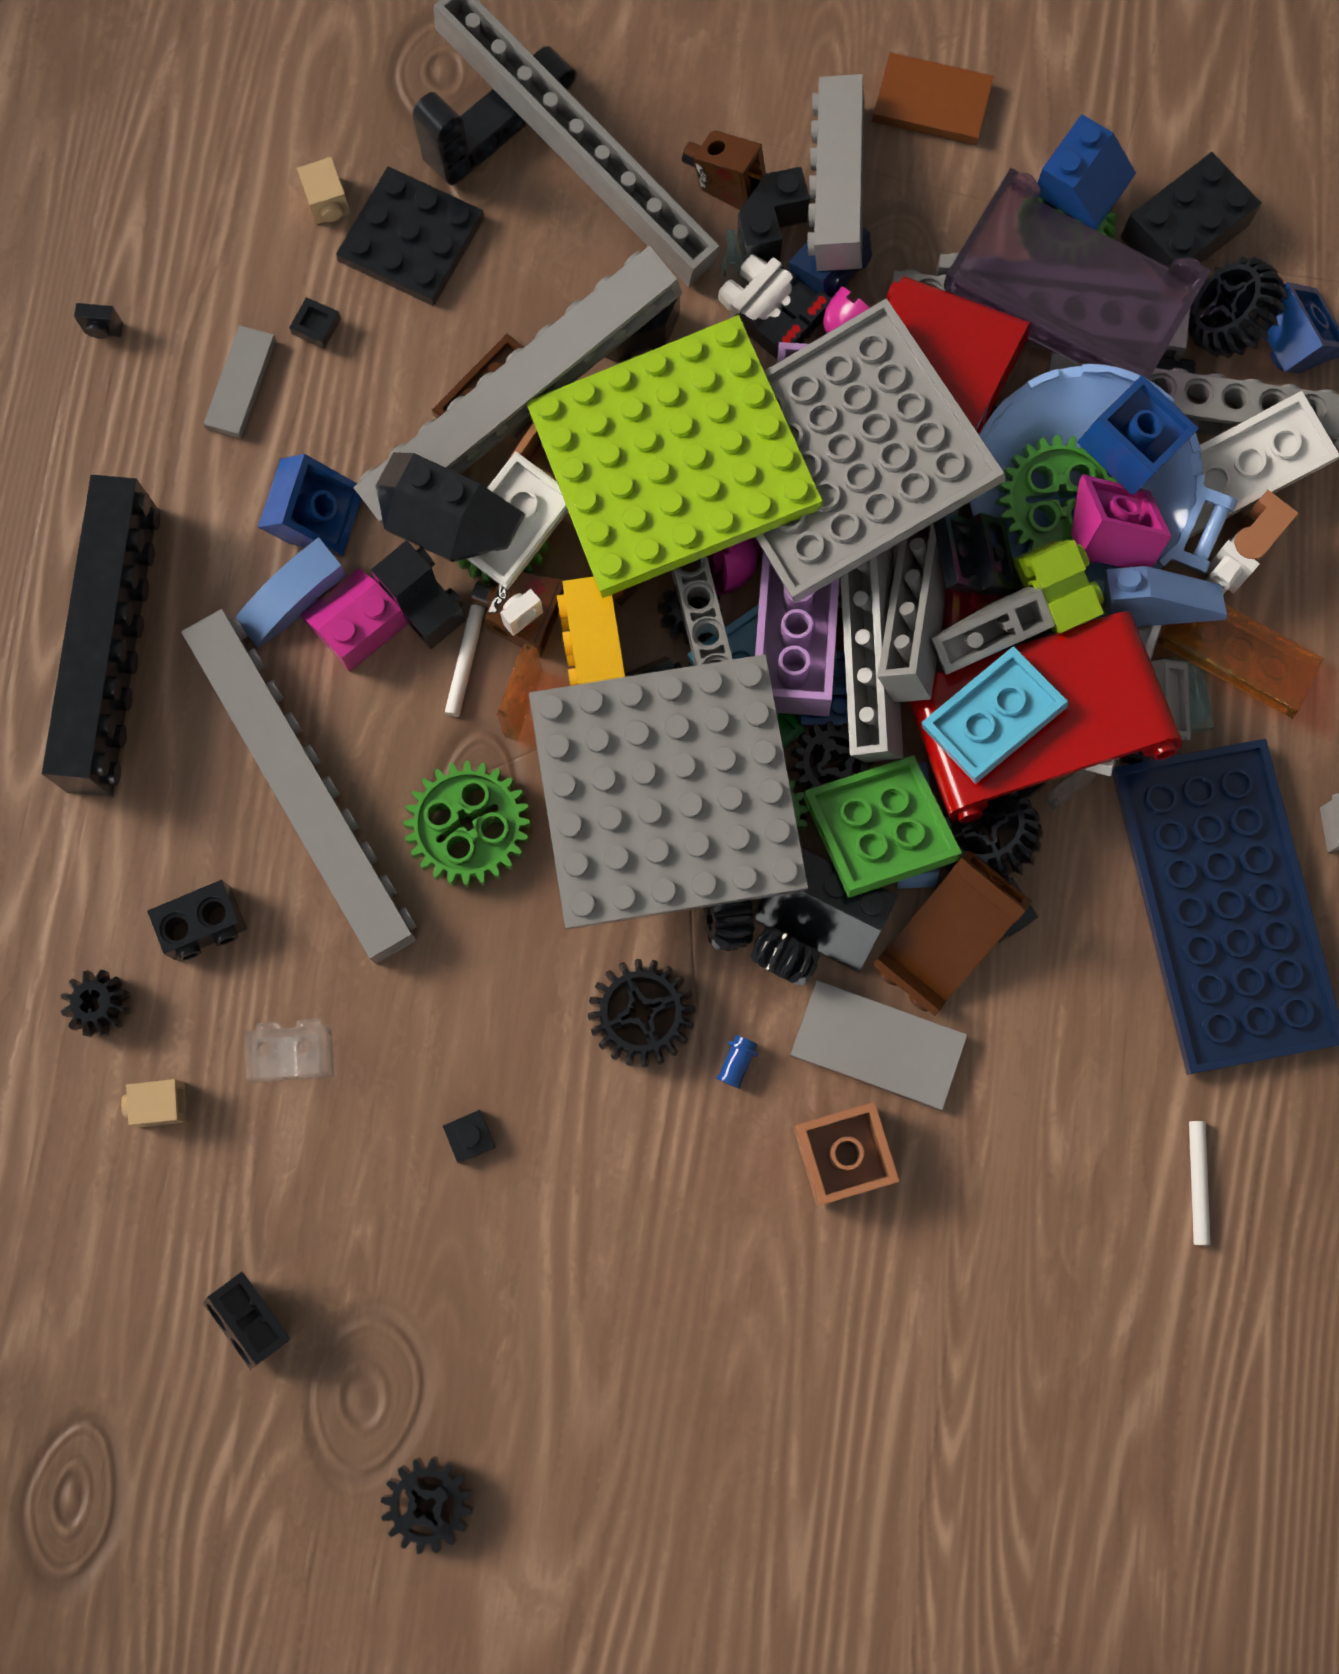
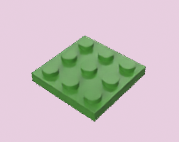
M914 755L804 791L805 803L848 898L940 868L961 859L962 852Z

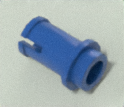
M736 1035L734 1041L728 1042L731 1048L716 1079L740 1089L752 1057H757L759 1053L755 1052L758 1046L757 1043Z

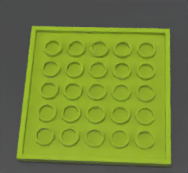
M739 315L541 395L527 403L602 598L778 528L780 525L800 519L804 514L807 516L818 511L817 508L823 506L820 494Z

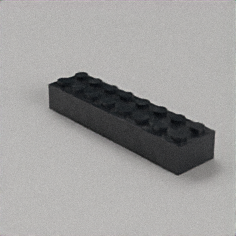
M90 475L42 768V775L67 793L113 796L114 785L117 786L121 778V766L118 762L120 748H124L127 739V729L124 725L125 712L129 711L132 706L133 695L131 688H129L131 674H135L138 668V654L135 648L137 638H141L144 629V620L141 615L142 603L146 602L149 597V581L146 577L148 566L153 565L155 558V548L152 543L153 532L158 530L160 525V510L137 478Z

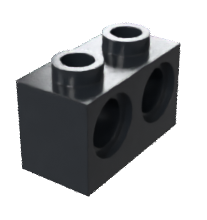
M223 880L147 910L163 954L173 960L177 958L179 961L192 959L202 953L201 948L213 943L216 946L228 944L239 937L237 933L247 929L232 888ZM218 907H224L226 914L223 921L219 924L211 925V912ZM187 922V935L181 940H174V928L179 923Z
M243 1271L203 1301V1305L250 1370L291 1340Z

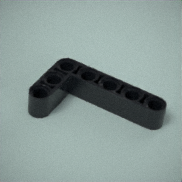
M545 46L533 55L566 90L572 86L576 78L575 69L552 47ZM494 89L461 116L435 92L424 95L417 102L413 110V120L422 159L451 186L464 179L528 125Z

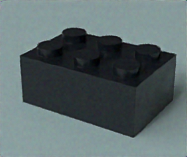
M1210 152L1131 213L1120 238L1169 289L1246 229L1262 202L1213 152Z

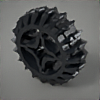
M1243 255L1237 262L1229 259L1225 268L1215 266V273L1210 278L1203 277L1204 285L1201 288L1194 289L1196 298L1187 303L1191 310L1189 313L1188 331L1195 340V343L1211 355L1216 357L1221 355L1229 359L1234 353L1243 356L1248 346L1256 349L1257 341L1260 338H1269L1267 331L1273 326H1279L1276 317L1286 312L1282 303L1288 298L1284 290L1286 285L1277 274L1278 271L1262 259L1257 257L1250 259Z
M1016 791L988 800L987 808L982 811L983 815L979 819L968 823H960L959 820L950 823L944 806L943 814L962 852L961 858L968 850L972 851L1008 882L1010 879L1009 874L1012 872L1023 876L1024 868L1022 864L1034 865L1035 857L1033 853L1040 852V839L1042 838L1043 830L1041 824H1039V814L1035 808H1032V804L1027 797L1018 799L1019 793ZM986 828L988 830L989 835L992 836L993 842L989 841L983 829ZM957 862L945 865L946 869L951 872Z
M636 959V971L629 973L625 962L620 963L619 967L623 976L617 978L614 972L608 970L606 977L612 984L608 987L601 982H597L595 985L598 992L604 995L603 998L594 996L589 999L591 1005L600 1008V1011L588 1013L589 1021H601L600 1025L591 1029V1033L593 1036L606 1034V1037L599 1043L601 1050L607 1049L611 1044L616 1046L611 1053L613 1060H617L624 1051L627 1053L625 1062L627 1066H632L635 1055H640L642 1067L647 1068L649 1066L648 1055L655 1054L658 1064H663L664 1056L661 1050L666 1048L672 1056H676L678 1050L672 1042L674 1040L681 1044H687L688 1037L681 1033L680 1029L693 1030L694 1022L683 1019V1015L694 1014L696 1011L695 1006L682 1004V1002L692 997L691 990H685L678 993L677 990L684 984V979L680 976L674 981L669 982L668 979L672 974L671 967L667 966L661 975L656 974L658 962L655 960L651 961L649 971H642V960ZM636 983H652L662 988L669 996L655 999L646 998L642 995ZM625 987L630 1000L629 1006L626 1010L619 1013L617 1017L609 1019L611 1002L615 995ZM634 995L637 996L639 1004H642L644 1009H653V1014H648L650 1031H647L645 1024L641 1022L639 1017L633 1019L630 1017L631 1012L636 1013ZM675 1007L674 1023L669 1032L659 1040L654 1022L659 1015L666 1012L665 1010ZM620 1028H637L643 1033L648 1045L628 1043L621 1039L614 1031Z

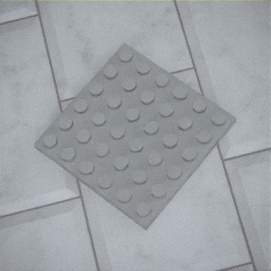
M887 298L764 371L823 501V506L817 508V512L807 516L804 514L800 519L755 536L794 603L806 598L1006 481L1003 470Z
M766 654L529 692L566 930L807 891V879Z

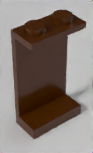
M968 850L873 965L879 969V975L887 983L893 986L898 985L908 993L910 1001L918 1009L924 1012L929 1011L936 1016L946 1001L1013 923H1016L1023 915L1032 900L972 851Z

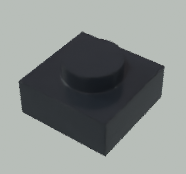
M306 297L289 329L292 335L325 349L341 320L339 311Z
M76 303L74 318L85 334L98 339H105L108 336H122L123 322L113 306Z
M481 1110L443 1125L458 1164L496 1148Z

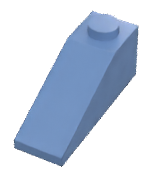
M1148 566L1106 569L1103 591L1105 616L1118 612H1130L1137 627L1226 620L1227 618L1221 584Z

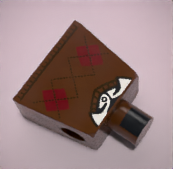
M715 130L709 133L702 146L690 141L683 150L682 162L696 168L700 188L738 210L742 209L766 174L762 144Z
M521 572L508 590L499 583L497 587L477 581L472 591L471 603L488 608L485 615L488 629L541 658L559 615L557 595L564 594L562 583L564 580ZM532 589L541 600L543 613L513 636L504 626L500 612L504 610V604L512 596L518 593L523 595Z

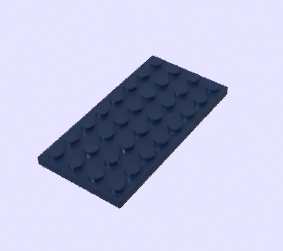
M1266 739L1170 756L1162 760H1149L1114 767L1112 775L1186 1074L1191 1075L1339 1046V1011Z

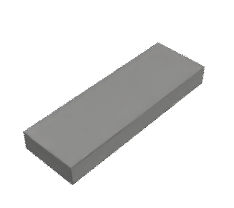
M239 325L203 424L206 430L242 439L277 341L274 334Z

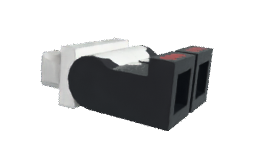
M751 254L740 268V275L750 283L743 289L732 279L728 280L719 290L718 300L730 311L729 319L739 315L748 336L778 360L779 342L804 344L805 339H808L823 322L826 308L832 298L821 290L817 294L802 283L794 273L787 268L781 267L782 263L774 257L767 263Z

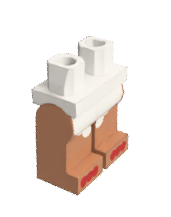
M1267 490L1238 525L1242 530L1231 541L1228 540L1213 558L1206 572L1209 576L1205 581L1221 584L1223 595L1227 590L1234 594L1260 564L1258 561L1299 513L1271 491Z

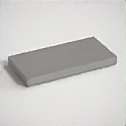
M817 980L790 1056L941 1111L943 1110L967 1034Z

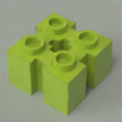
M1053 540L1013 558L1014 567L1022 588L1029 586L1041 589L1056 625L1045 631L1051 630L1052 632L1062 633L1104 614L1100 605L1104 602L1102 591L1095 581L1089 583L1084 571L1089 566V559L1082 545H1077L1075 540H1065L1063 542L1062 540Z

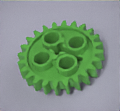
M1056 435L1052 438L1050 446L1045 438L1042 437L1036 442V449L1027 444L1022 449L1024 457L1015 454L1010 459L1015 468L1006 467L1003 470L1005 477L1010 481H1004L997 485V489L1006 493V496L995 501L996 505L1006 507L1007 509L998 517L1003 520H1010L1012 525L1007 528V533L1017 532L1019 534L1015 546L1018 547L1024 542H1028L1030 544L1028 551L1053 540H1062V542L1073 540L1071 536L1073 524L1071 514L1072 509L1075 508L1076 499H1069L1060 506V501L1056 499L1027 503L1026 497L1047 499L1057 491L1060 498L1077 496L1078 487L1073 485L1069 477L1072 470L1078 471L1082 475L1118 482L1114 477H1108L1107 471L1082 447L1076 448L1075 436H1072L1063 445L1060 435ZM1033 472H1039L1044 475L1047 482L1045 489L1037 488L1032 483L1031 475ZM1035 510H1041L1046 513L1049 520L1047 527H1040L1035 523L1033 518Z
M465 761L463 771L459 772L453 762L449 763V774L445 776L439 769H435L437 781L432 783L423 778L422 783L426 791L424 793L412 791V795L418 801V804L406 805L405 807L407 812L414 816L413 819L403 821L406 829L414 830L413 833L405 837V841L408 844H418L410 852L414 859L425 856L420 867L426 871L435 866L433 877L437 881L447 873L450 886H454L458 877H462L466 888H470L472 877H477L482 886H485L486 874L490 872L497 880L501 879L498 868L503 865L507 869L512 870L514 867L509 857L511 855L523 857V852L517 844L529 843V837L521 832V830L530 828L531 821L520 816L525 815L530 810L528 804H517L524 797L522 790L510 792L514 785L513 779L509 777L500 782L502 773L499 768H496L488 775L487 766L484 762L480 764L477 771H473L470 762ZM479 790L485 793V798L479 805L470 806L465 803V799L470 792ZM492 806H498L496 812L485 814ZM442 809L451 812V817L447 823L443 825L431 823L433 814L438 810ZM466 817L469 818L474 826L470 831H467L461 822ZM492 823H500L504 826V832L499 838L489 839L484 836L486 827ZM450 834L446 837L445 841L437 842L438 837ZM456 843H468L470 851L465 857L457 859L450 856V851Z

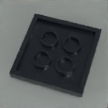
M387 166L339 247L336 257L338 262L434 306L485 218L484 211Z

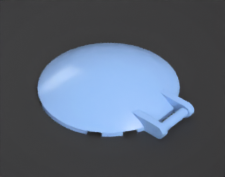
M1082 364V366L1046 372L1029 380L1025 385L1007 397L986 422L980 438L1002 470L1006 467L1015 468L1010 459L1015 454L1024 457L1022 449L1027 444L1036 449V442L1042 437L1045 438L1050 446L1052 438L1056 435H1060L1063 445L1066 444L1068 439L1075 436L1076 448H1080L1081 446L1077 441L1140 375L1119 367L1099 364ZM1151 382L1165 397H1167L1179 409V407L1174 403V399L1169 394H1167L1158 385ZM1196 433L1141 487L1151 491L1172 536L1153 566L1156 569H1161L1169 561L1206 574L1211 563L1208 561L1211 551L1228 513L1234 511L1238 502L1237 499L1204 486L1205 479L1200 453L1201 447ZM1072 470L1069 475L1070 481L1078 487L1082 474ZM1033 472L1031 475L1032 483L1037 488L1045 489L1047 482L1044 475L1039 472ZM995 486L971 500L972 515L975 516L982 512L998 518L1007 509L1006 507L996 505L995 501L1006 496V493L1001 492ZM1057 491L1047 499L1026 497V502L1037 503L1056 499L1060 501L1061 506L1069 499H1076L1077 496L1060 498ZM1207 503L1214 506L1196 549L1191 554L1184 551V547L1203 504ZM1075 508L1072 509V519L1074 518ZM1035 510L1033 514L1035 523L1040 527H1047L1049 520L1046 513L1041 510ZM1005 520L1006 528L1012 525L1010 520ZM1017 532L1008 534L1013 558L1028 552L1030 545L1028 542H1024L1016 547L1015 543L1019 537ZM1089 562V566L1084 571L1089 583L1095 581L1103 594L1106 569L1119 567L1101 562Z

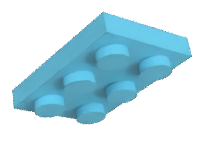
M1013 646L921 723L922 728L976 784L1068 707V701Z

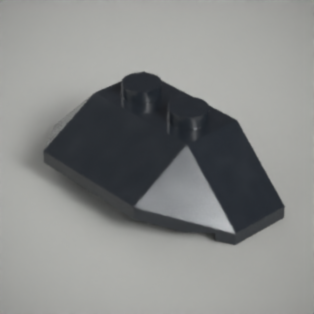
M393 452L375 485L384 529L450 562L480 556L494 550L507 549L525 517L524 512L482 484L415 453Z

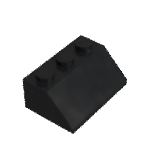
M801 847L808 885L807 891L763 898L754 920L765 926H774L792 934L818 949L820 954L859 973L898 895L880 887L848 898L833 863Z

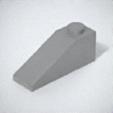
M1028 586L992 602L932 636L930 639L944 673L947 675L1056 625L1042 590Z

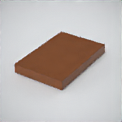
M890 52L872 121L977 145L994 76Z

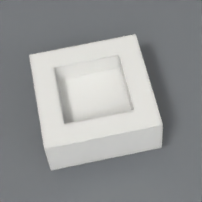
M530 589L523 595L518 593L512 596L504 604V610L500 612L504 626L514 636L543 613L541 600Z

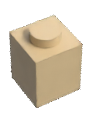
M331 157L297 167L316 225L323 222H334L342 216L350 214L348 203Z
M171 1079L126 1084L127 1095L122 1096L121 1109L124 1119H128V1125L148 1127L187 1122L185 1082Z

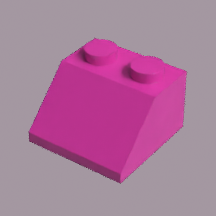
M1084 474L1081 476L1071 536L1077 545H1082L1089 562H1101L1119 568L1139 566L1153 568L1172 536L1151 491L1140 488L1132 495L1120 483Z
M359 568L300 615L349 672L408 624L401 608L374 579Z

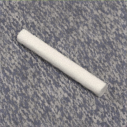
M479 605L470 606L445 709V714L448 716H460L485 613V608Z
M1190 1121L1194 1245H1211L1206 1122Z

